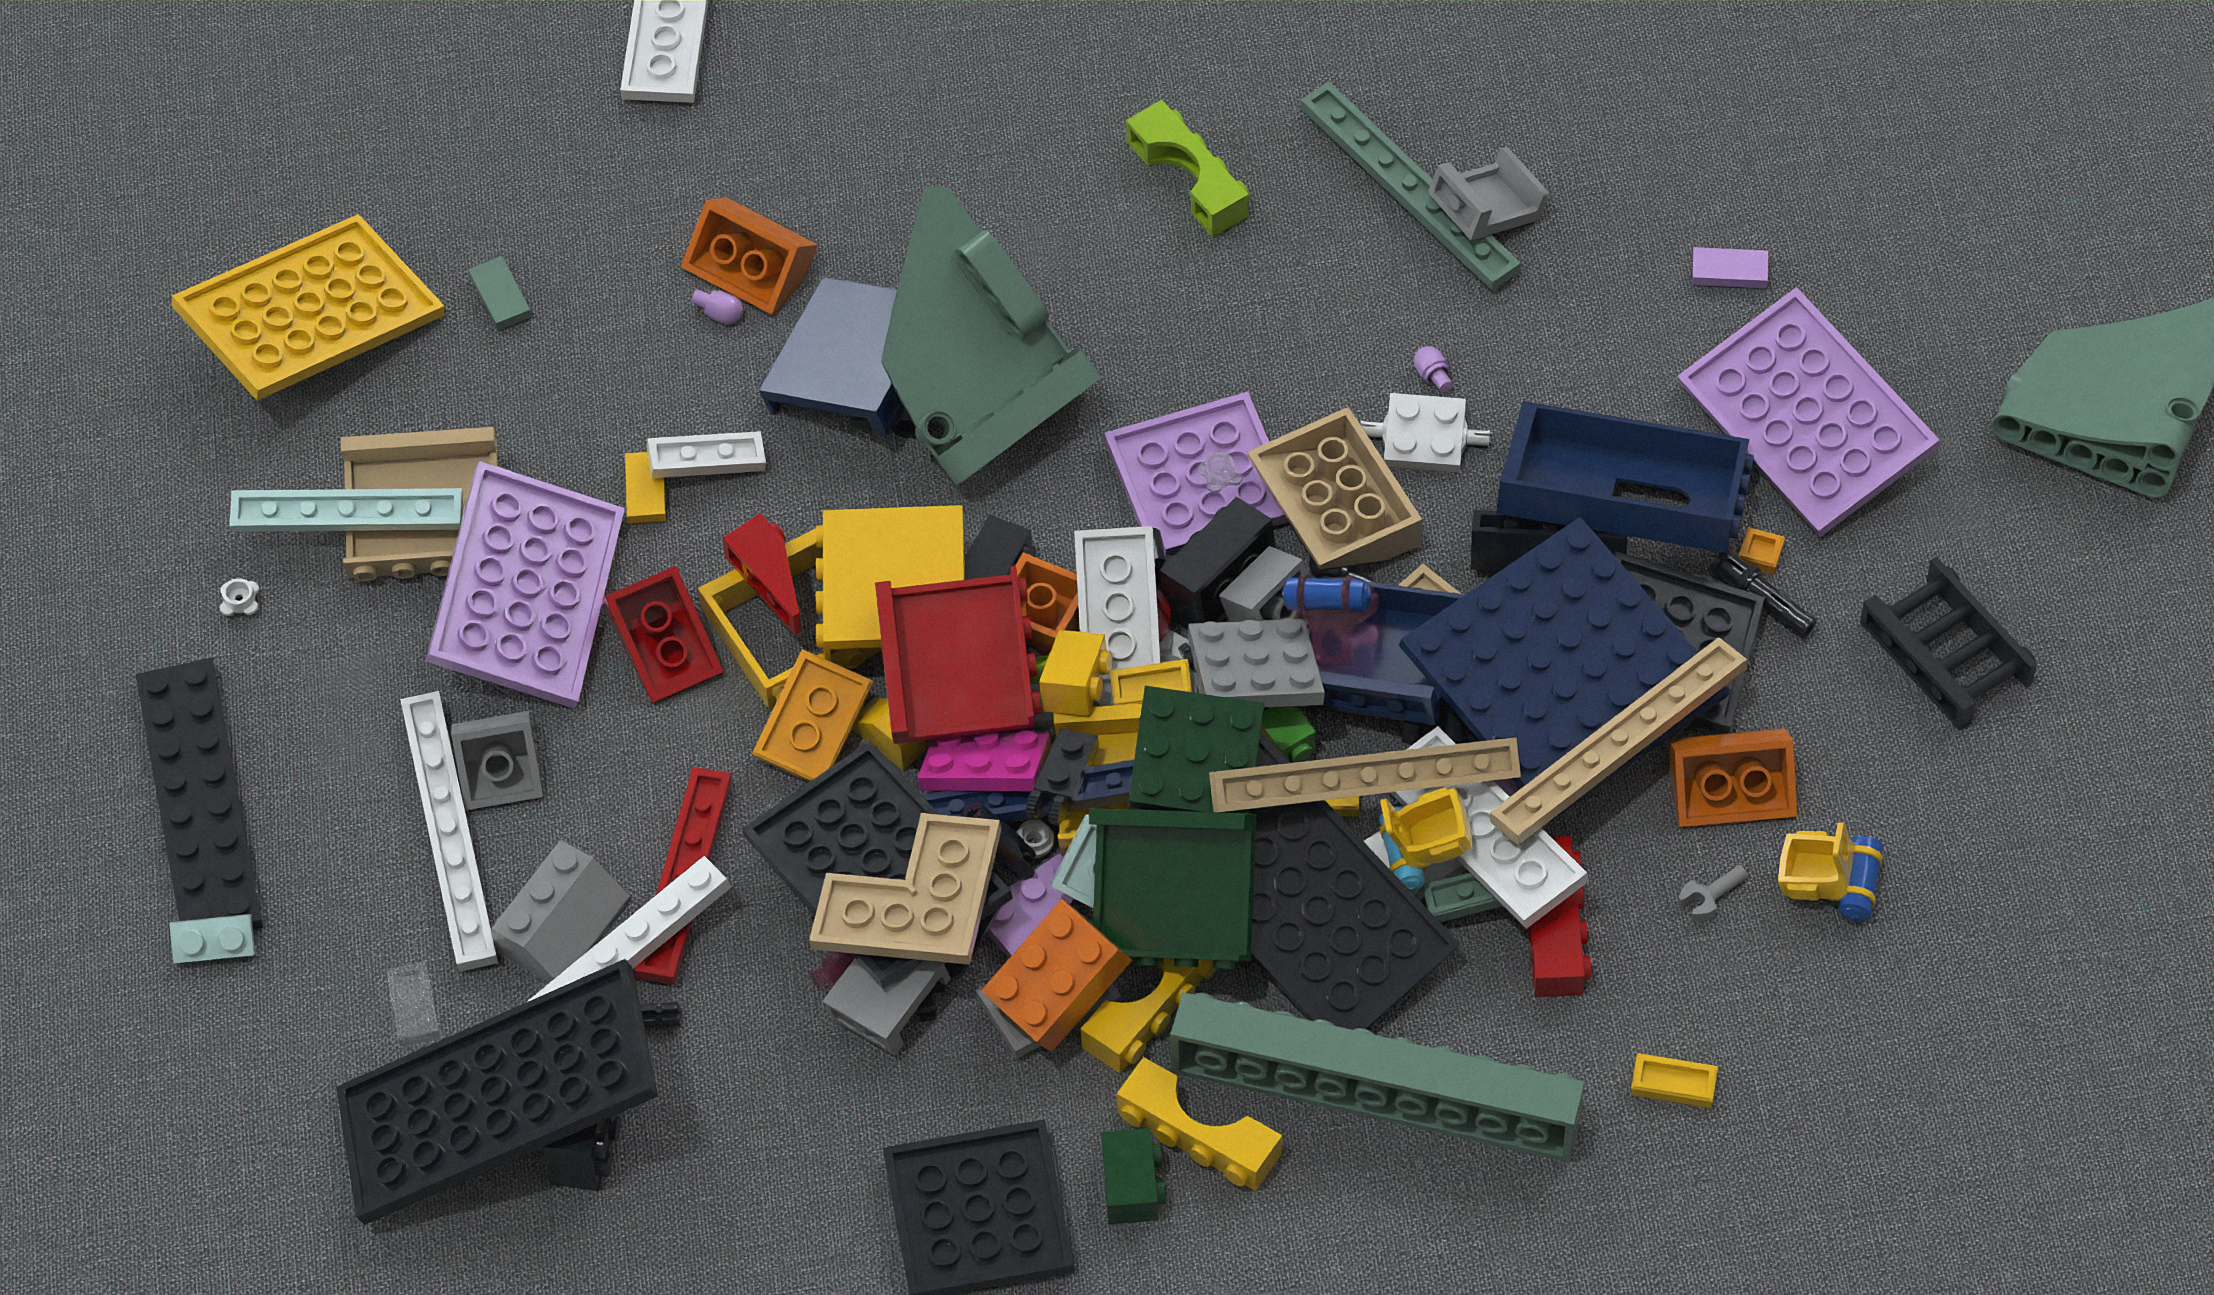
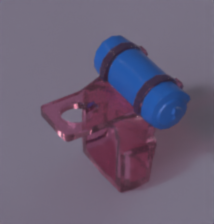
M1302 574L1299 578H1288L1282 592L1287 609L1304 612L1312 633V648L1316 663L1328 665L1351 664L1353 661L1352 630L1355 625L1372 616L1378 610L1379 595L1375 593V588L1370 587L1364 580L1353 578V576L1317 579L1309 578V575ZM1328 629H1335V635L1342 641L1343 648L1338 655H1329L1322 647V639L1328 634Z

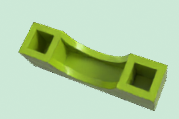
M1160 100L1126 120L1127 143L1147 166L1157 164L1176 165L1187 170L1195 177L1197 183L1190 191L1191 214L1212 238L1248 217L1250 194L1247 187L1242 181H1236L1229 174L1225 163L1220 157H1214L1209 152L1204 140L1198 133L1193 134L1188 129L1177 110H1171L1163 100Z

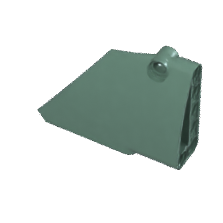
M924 186L893 304L881 363L916 427L915 436L918 442L931 451L957 486L1097 382L1102 376L1080 347L1073 351L1068 349L1048 322L1049 314L1042 301L993 235L986 230L980 231L950 188ZM930 420L938 421L942 425L944 434L941 439L933 438L929 434L927 425Z

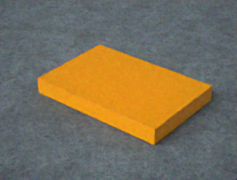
M802 649L752 752V757L808 782L812 781L836 764L874 684L873 680Z

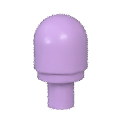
M696 289L691 299V303L705 308L704 314L708 315L710 319L723 324H734L743 314L741 301L737 297L721 290H713L711 294Z
M1432 346L1420 348L1416 352L1413 362L1423 381L1429 385H1436L1442 393L1449 391L1453 383L1448 377L1450 373L1449 364L1442 353Z

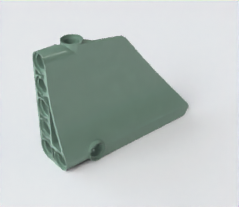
M2214 298L2137 319L2050 332L2020 369L2012 373L2004 391L2001 405L1992 421L1993 432L1998 438L2148 497L2160 498L2165 496L2177 475L2198 419L2214 387Z

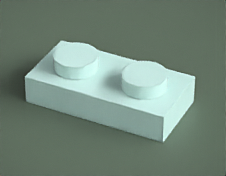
M251 914L177 921L169 924L173 963L243 957L256 954Z

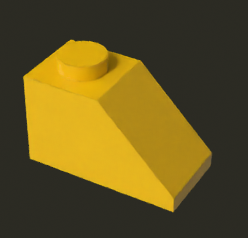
M874 697L861 709L852 728L865 741H871L886 758L902 771L907 769L930 746V740L893 744L888 698Z

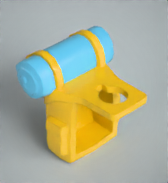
M1445 787L1428 794L1425 793L1418 797V801L1405 807H1393L1386 798L1380 800L1383 812L1379 816L1381 824L1380 833L1385 843L1390 865L1389 869L1411 892L1421 889L1425 884V867L1435 862L1442 863L1456 858L1472 848L1469 819L1462 799L1455 788L1448 790Z

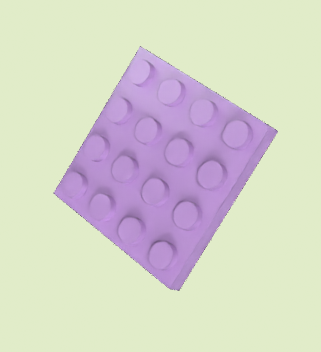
M1248 392L1104 433L1105 444L1139 527L1152 526L1160 530L1167 555H1176L1195 532L1201 531L1213 519L1216 512L1220 508L1226 507L1235 497L1242 499L1270 517L1273 526L1289 522L1247 456V451L1269 442Z

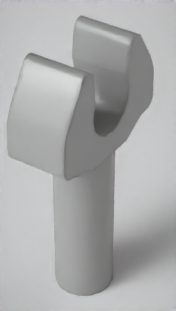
M1738 865L1708 886H1702L1693 880L1689 881L1681 890L1678 907H1684L1690 901L1698 900L1702 905L1697 906L1692 911L1691 921H1709L1716 916L1717 906L1715 900L1748 878L1747 872L1741 865Z

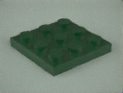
M1145 686L1128 805L1165 811L1213 812L1209 772L1256 767L1264 703ZM1250 809L1235 810V811H1226V812H1219V813H1246V814H1249Z

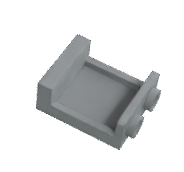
M1508 147L1499 150L1496 161L1493 164L1467 172L1459 173L1450 162L1438 165L1428 190L1429 195L1470 240L1538 221L1549 196L1547 189Z
M854 958L822 1002L832 1019L895 1056L904 1044L899 1032L937 981L947 985L951 978L945 967L946 962L924 960L889 986L882 989Z

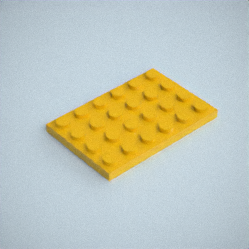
M359 214L172 295L171 302L173 309L257 401L444 316L445 307Z

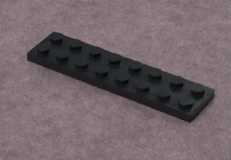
M208 658L135 674L179 921L251 914L253 930L264 928L213 659Z

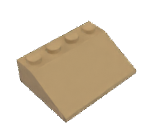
M1349 407L1247 451L1249 460L1319 569L1388 560L1422 545L1421 516Z

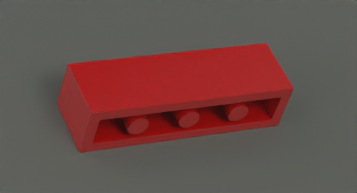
M1571 836L1551 837L1581 866L1580 851H1573ZM1583 886L1528 927L1534 998L1583 995L1584 980H1591L1590 956H1583L1582 945H1588L1587 921H1579L1578 910H1584L1585 906Z

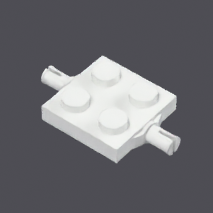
M1390 393L1389 411L1384 418V423L1361 420V426L1368 437L1382 438L1385 448L1384 461L1388 467L1460 473L1461 455L1466 448V444L1489 447L1490 430L1467 429L1465 420L1466 399Z

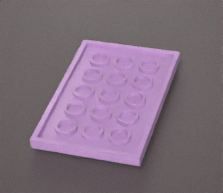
M1797 287L1677 376L1679 384L1726 435L1749 439L1747 454L1754 455L1753 465L1819 537L1823 536L1941 447L1939 438Z
M479 461L471 482L425 661L575 708L579 701L625 508Z

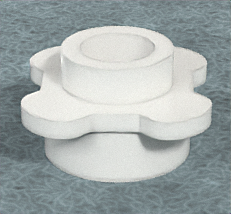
M241 578L232 579L221 587V594L223 596V603L220 605L221 613L225 616H231L234 613L254 614L258 610V604L255 602V596L259 592L257 583ZM243 597V599L240 601L236 600L237 598Z

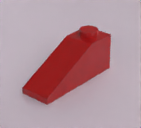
M759 513L723 537L725 558L796 636L801 632L800 614L784 543L786 537L775 522L769 523Z

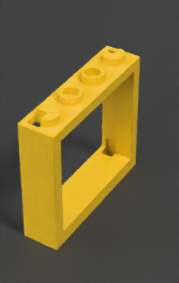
M816 528L785 543L792 577L815 566L816 558H823V549L816 548ZM734 569L698 588L701 610L768 709H771L775 706L793 667L768 679L723 613L758 595ZM882 647L831 649L832 663L846 669H853L861 665L865 659L881 652ZM824 651L817 656L825 659Z

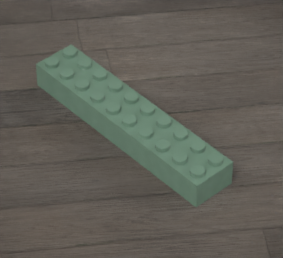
M1182 993L1170 1034L1171 1073L1566 1162L1571 1161L1581 1120L1585 1081L1576 1080V1078L1569 1074L1557 1073L1553 1075L1536 1071L1531 1066L1524 1064L1513 1066L1499 1063L1484 1055L1472 1057L1455 1053L1452 1049L1443 1046L1432 1048L1418 1045L1403 1037L1391 1039L1375 1035L1373 1032L1362 1028L1351 1030L1337 1027L1326 1020L1310 1021L1301 1019L1286 1011H1265L1245 1002L1230 1003L1216 1000L1211 995L1205 993Z

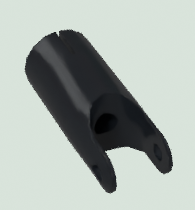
M980 802L971 804L961 814L960 817L1000 820L1001 834L994 861L1019 879L1027 880L1034 876V868L1029 863L1034 861L1036 853L1018 833ZM1027 852L1030 855L1024 856L1023 853ZM1022 871H1027L1028 873H1027V874H1022L1021 872H1022Z

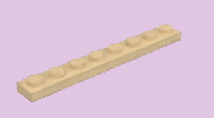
M1718 637L1490 812V822L1519 845L1747 669V659Z
M1515 737L1209 772L1213 812H1226L1521 777L1517 738Z

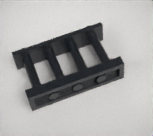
M1936 556L1930 560L1927 584L1892 606L1885 605L1877 595L1872 596L1863 602L1860 624L1960 731L1972 723L1976 704L1975 699L2013 675L2026 688L2033 683L2037 663L2031 651L2024 646L2021 647L1960 582L1959 576L1954 569L1949 566L1946 567ZM1937 595H1940L1953 609L1918 632H1910L1900 621L1902 617ZM1963 621L1977 635L1976 638L1943 659L1934 658L1925 648V645ZM1988 648L2002 662L2001 665L1968 686H1960L1950 675V672Z

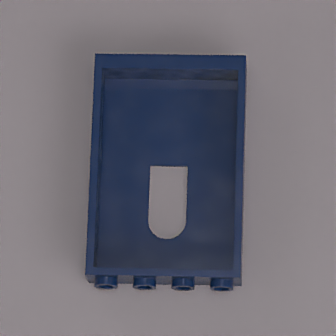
M1523 401L1500 480L1496 514L1566 526L1581 517L1590 529L1595 531L1727 553L1730 538H1738L1754 455L1747 454L1749 439ZM1616 481L1678 491L1686 495L1690 502L1684 507H1675L1613 496Z

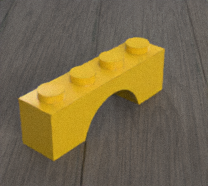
M1160 958V966L1158 967L1163 974V978L1158 987L1150 995L1134 1002L1118 1003L1105 1000L1081 1027L1082 1049L1119 1074L1129 1063L1135 1064L1143 1055L1146 1043L1154 1034L1159 1036L1168 1026L1171 1014L1179 1006L1182 993L1194 994L1195 987L1202 978L1208 979L1217 969L1213 968V960L1199 959L1198 967L1174 966V958Z
M1145 1057L1141 1059L1117 1092V1113L1120 1114L1125 1122L1134 1127L1151 1128V1132L1154 1133L1161 1143L1169 1147H1179L1189 1153L1196 1163L1205 1167L1209 1165L1224 1173V1176L1237 1186L1242 1187L1245 1185L1256 1191L1282 1155V1135L1249 1116L1225 1126L1204 1125L1190 1118L1178 1103V1076Z

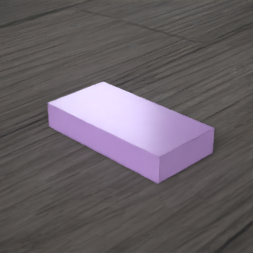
M1693 247L1692 285L1767 289L1768 251Z

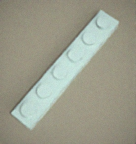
M462 488L232 490L229 526L232 532L459 530L463 517Z

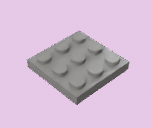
M1285 618L1281 620H1245L1242 622L1188 624V640L1202 694L1262 702L1264 707L1323 705L1325 692L1305 619Z

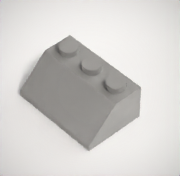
M560 840L491 928L496 952L546 981L551 982L598 943L631 900L630 895L593 857Z

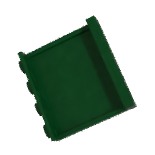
M1089 808V824L1097 825L1093 925L1127 956H1134L1135 965L1160 966V958H1174V966L1198 967L1199 959L1213 960V968L1237 969L1238 961H1251L1257 815L1246 813Z

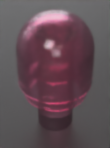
M833 952L827 955L822 961L823 967L810 973L812 982L816 987L829 981L836 984L852 960L844 952Z

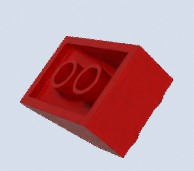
M677 566L604 597L602 603L651 703L723 673V669Z

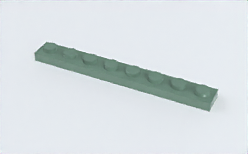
M1329 81L1301 99V110L1488 288L1493 291L1521 271V262L1492 235L1470 240L1429 195L1428 190L1433 179Z

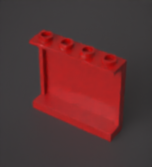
M1016 566L1010 567L1011 574L915 586L892 588L891 581L875 582L893 744L1035 728L1034 715L1042 714L1039 690L1031 691L1029 677L1037 676L1035 654L1026 653L1025 640L1033 639L1030 615L1022 616L1021 602H1028L1026 578L1018 579Z

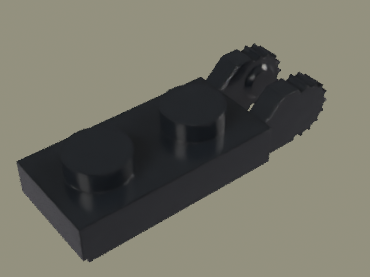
M1060 728L1034 785V790H1032L1025 811L1026 818L1038 819L1047 800L1053 802L1049 811L1050 823L1061 824L1069 806H1073L1099 747L1097 735Z

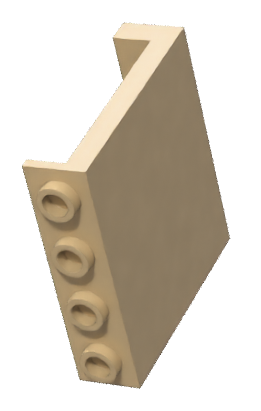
M494 427L341 437L345 489L462 488L463 513L478 462L481 461L499 467L498 442ZM459 530L346 531V558H343V564L347 576L358 581H371L376 579L377 576L392 575L396 578L405 579L420 573L446 576L450 568Z

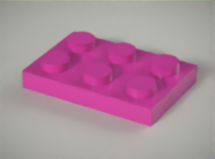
M1026 730L1021 732H993L933 739L917 777L920 791H1032L1052 746L1050 733Z

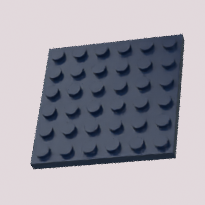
M1581 517L1404 636L1399 643V647L1479 741L1517 738L1521 777L1512 778V780L1520 789L1698 653ZM1725 685L1552 820L1728 697L1731 691L1730 688Z

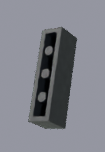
M1474 510L1470 570H1482L1488 573L1501 571L1566 527V525L1496 514V511ZM1592 530L1613 555H1615L1616 551L1627 554L1628 536Z
M989 514L965 556V580L1011 574L1010 567L1017 564L1022 553L1034 557L1036 549L1032 546L1031 530Z

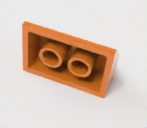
M727 197L708 199L703 206L681 268L774 315L805 279L818 244Z
M1786 729L1668 739L1670 781L1679 827L1797 817L1794 743Z

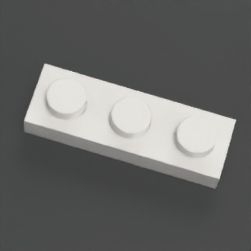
M761 431L647 439V454L651 478L765 471L766 459Z

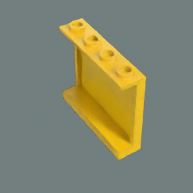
M962 505L823 510V525L816 526V548L823 549V558H816V580L823 581V591H816V613L823 614V624H816L817 647H824L826 660L832 662L831 649L882 647L875 582L891 581V587L897 588L965 580Z

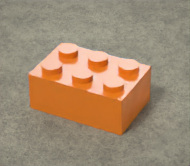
M1061 899L985 985L981 992L1037 1043L1053 1052L1132 962V959L1075 908Z

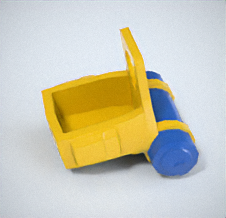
M1840 822L1837 824L1835 836H1828L1827 832L1798 831L1796 834H1787L1780 857L1778 875L1780 890L1784 896H1789L1791 899L1810 901L1830 899L1831 901H1839V913L1842 917L1855 922H1865L1870 919L1872 908L1875 906L1877 879L1883 860V844L1880 840L1868 836H1855L1851 840L1845 823Z

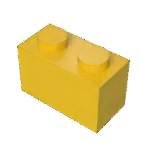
M1067 630L1058 631L1039 681L1043 711L1089 716L1094 701H1099L1101 698L1104 674L1109 675L1112 667V652L1106 649L1105 634Z

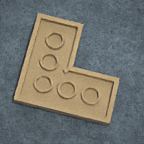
M921 813L905 880L826 873L809 939L811 949L970 965L1001 834L1000 820Z

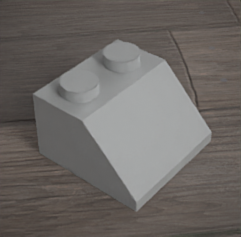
M1269 546L1219 595L1229 621H1264L1285 618L1305 619L1307 628L1311 629L1319 610H1308L1304 603V595L1301 600V608L1303 610L1287 609L1282 595L1288 578H1300L1304 584L1306 579L1310 578L1303 560Z
M529 711L451 724V736L465 811L543 797Z

